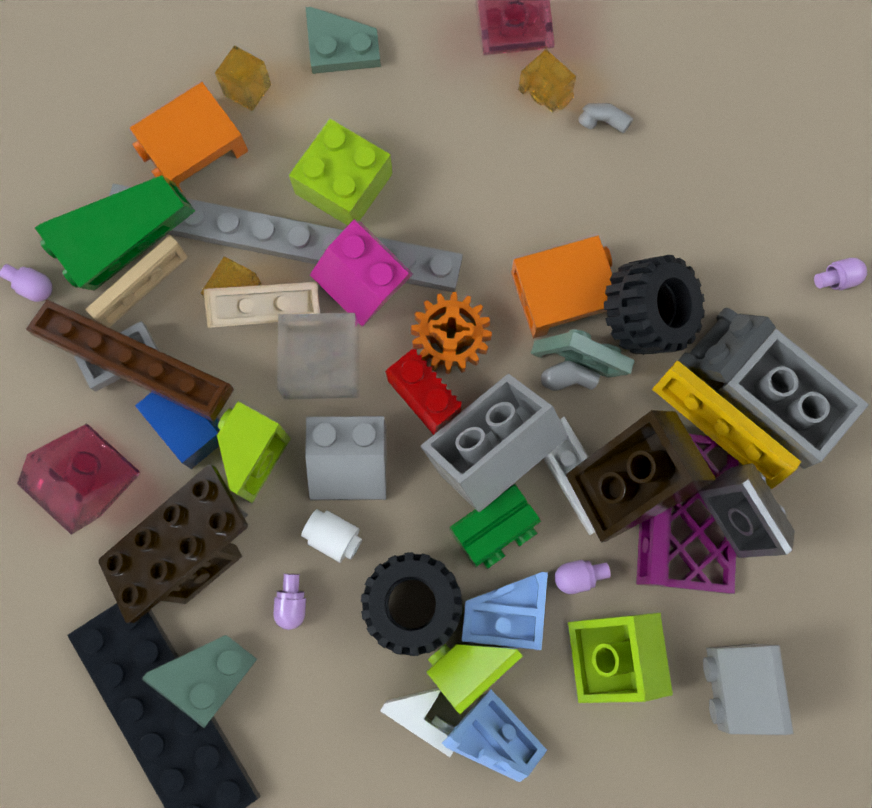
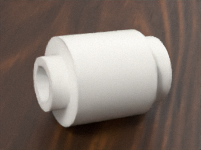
M316 509L308 519L301 534L302 537L308 540V545L339 563L345 557L351 560L362 542V539L357 536L360 530L358 527L328 510L323 513Z

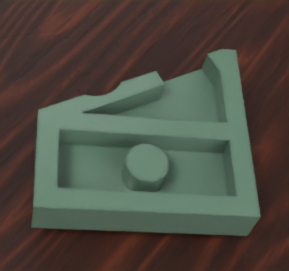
M306 7L310 62L313 74L381 67L377 28L313 7Z
M571 329L568 333L535 340L531 351L532 355L540 358L543 355L556 353L565 357L564 361L575 362L608 378L631 374L635 361L621 354L622 350L610 344L597 343L591 340L592 336L589 333L577 329Z
M224 635L147 672L143 677V681L205 728L256 662L257 658L230 637Z

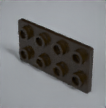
M207 465L99 558V565L126 623H135L160 601L187 604L242 558L236 544L230 542L245 531L248 524L215 466Z

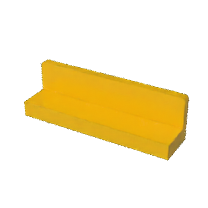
M678 360L652 388L654 392L742 465L753 463L756 469L763 474L766 484L771 489L795 472L801 461Z

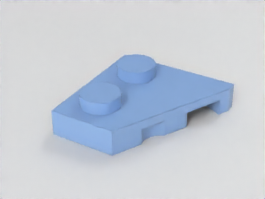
M540 572L465 601L461 641L542 650L548 572Z
M491 689L480 698L442 742L446 748L518 782H521L530 775L547 751Z

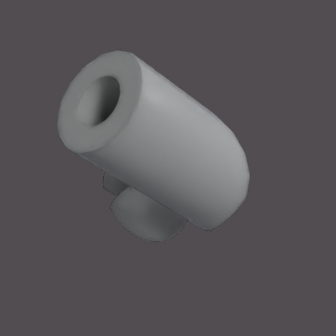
M588 103L582 108L583 113L579 116V123L588 129L595 128L599 120L608 123L623 134L633 121L631 116L610 103Z
M564 361L546 369L541 375V382L544 387L553 391L561 390L573 384H579L592 390L597 386L600 375L575 362Z

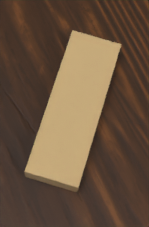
M168 235L85 310L98 323L110 328L185 261L188 256L179 243L171 235Z
M317 282L204 290L208 328L321 319Z

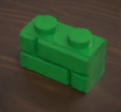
M513 484L481 512H478L476 509L450 526L449 531L475 568L483 563L486 569H488L506 556L502 551L506 546L515 541L518 547H520L538 533L534 527L541 520L517 485Z

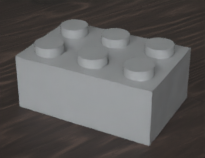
M777 329L767 337L728 383H724L717 391L724 399L801 461L799 466L803 469L822 462L869 406L867 402Z
M507 374L424 442L421 448L438 473L478 512H481L569 436L554 407L510 374Z

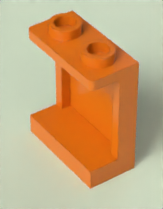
M200 82L130 127V130L137 139L132 144L144 163L151 159L156 166L151 171L155 177L162 175L170 179L182 193L183 191L179 186L181 182L230 150L236 159L248 152L242 134L203 82Z
M599 235L513 260L511 274L533 338L547 335L549 328L607 312V310H604V301H607L605 290L606 286L611 285L610 277L612 276V271L610 268L613 263L610 250L607 246H602Z

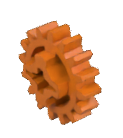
M452 292L450 300L446 301L441 293L437 294V304L435 305L428 300L424 301L426 313L416 311L414 316L419 324L411 325V334L418 336L412 340L413 349L423 348L419 354L422 355V360L432 359L431 367L434 371L440 364L445 365L446 374L451 373L452 366H458L461 373L465 372L466 362L468 361L477 366L479 364L477 353L487 354L488 346L484 342L491 341L492 336L491 331L484 330L490 326V318H480L483 306L480 304L472 308L470 306V296L464 298L463 302L457 301L456 292ZM446 312V313H445L442 317H440L438 320H432V319L435 318L437 315ZM459 313L468 317L472 323H467ZM448 328L455 329L454 338H447ZM428 340H430V343H436L443 350V354L436 351L429 344ZM471 346L465 352L456 355V352L462 347Z

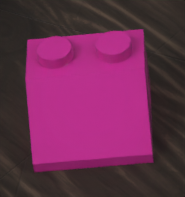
M355 219L327 247L310 274L362 327L413 275L362 222Z

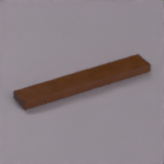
M48 299L26 328L31 335L212 422L216 420L234 391L231 384Z

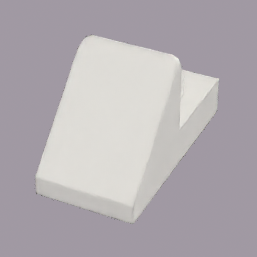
M439 688L390 699L385 702L380 710L382 713L451 757L454 751L446 748L442 742L455 727L437 715L432 720L426 717L441 692Z

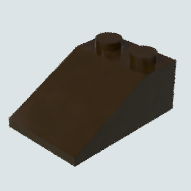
M658 410L648 412L565 474L601 543L685 501L716 480L676 411Z

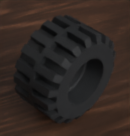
M664 255L633 261L620 266L618 272L613 273L610 277L611 285L606 286L605 290L607 301H604V310H607L608 314L605 320L607 326L612 328V337L614 340H620L619 346L624 350L630 349V353L636 355L676 352L686 349L687 344H692L696 340L695 333H700L702 328L701 318L705 316V310L703 309L705 299L704 294H701L700 287L702 285L699 278H695V271L691 266L686 267V262L683 259L675 258L674 255Z
M407 552L400 556L394 555L389 557L388 561L383 564L380 563L374 569L375 571L371 577L367 578L364 584L366 585L364 593L361 595L362 619L365 620L368 627L366 629L369 634L383 648H387L393 651L392 653L399 655L419 656L425 653L428 654L444 645L456 630L462 614V594L453 573L441 561H437L431 558L430 555L423 553L421 555ZM407 580H417L425 583L433 591L436 599V609L433 617L428 623L419 628H406L399 625L392 618L389 611V598L392 591L397 585Z

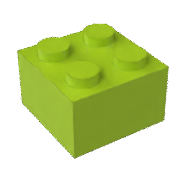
M329 119L290 172L289 178L296 195L348 226L354 219L357 221L361 220L392 176L391 154L334 120Z

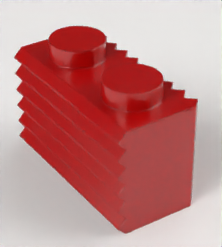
M411 349L385 371L387 381L433 435L461 413L462 401H456L457 395H451L452 390L447 389V384L442 383V378H437V372H432V367L427 366V361L422 360V355H418L417 349Z

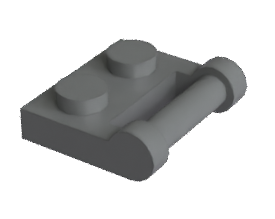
M724 308L717 315V322L690 353H684L678 361L700 378L728 383L776 328L769 317L737 314L730 308Z

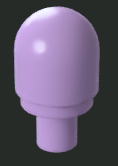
M857 258L839 260L829 265L826 272L816 274L814 282L819 289L827 286L834 290L848 289L860 285L865 280L867 267L863 261Z
M5 264L0 271V277L10 281L11 288L17 294L31 301H44L52 293L53 287L50 279L30 267H21L18 270Z
M589 560L568 562L557 569L555 583L566 594L589 591L596 586V581L610 578V569L607 563L591 565Z
M285 573L283 590L277 591V596L274 597V620L279 627L286 630L299 627L305 618L306 598H304V592L299 591L300 574Z

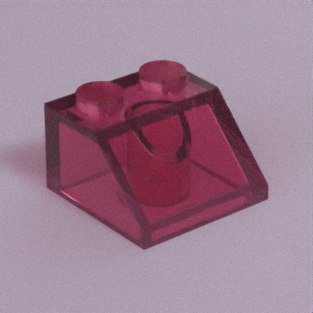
M475 0L478 34L483 56L554 48L550 0Z
M85 424L28 453L17 485L72 535L101 517L139 476L140 471L92 427Z

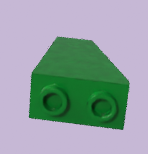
M160 175L40 223L35 227V230L42 238L40 241L42 248L51 257L57 258L65 268L62 270V273L66 280L76 288L95 291L192 215L195 209L173 181Z

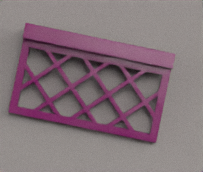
M689 434L715 478L728 469L739 466V461L727 452V464L719 471L706 454L714 447H722L709 436ZM698 445H704L706 447L702 450ZM698 492L689 497L684 503L673 506L675 511L672 513L671 507L639 524L636 585L735 594L736 553L725 535L724 540L716 547L703 532L715 521L712 514L698 526L686 511L697 499L709 511ZM679 515L692 530L680 543L671 533V522ZM696 537L710 552L698 564L694 562L684 549ZM678 554L691 571L681 580L668 579L669 562ZM714 558L723 568V585L711 583L702 572V569ZM696 576L700 582H694L690 580H692Z

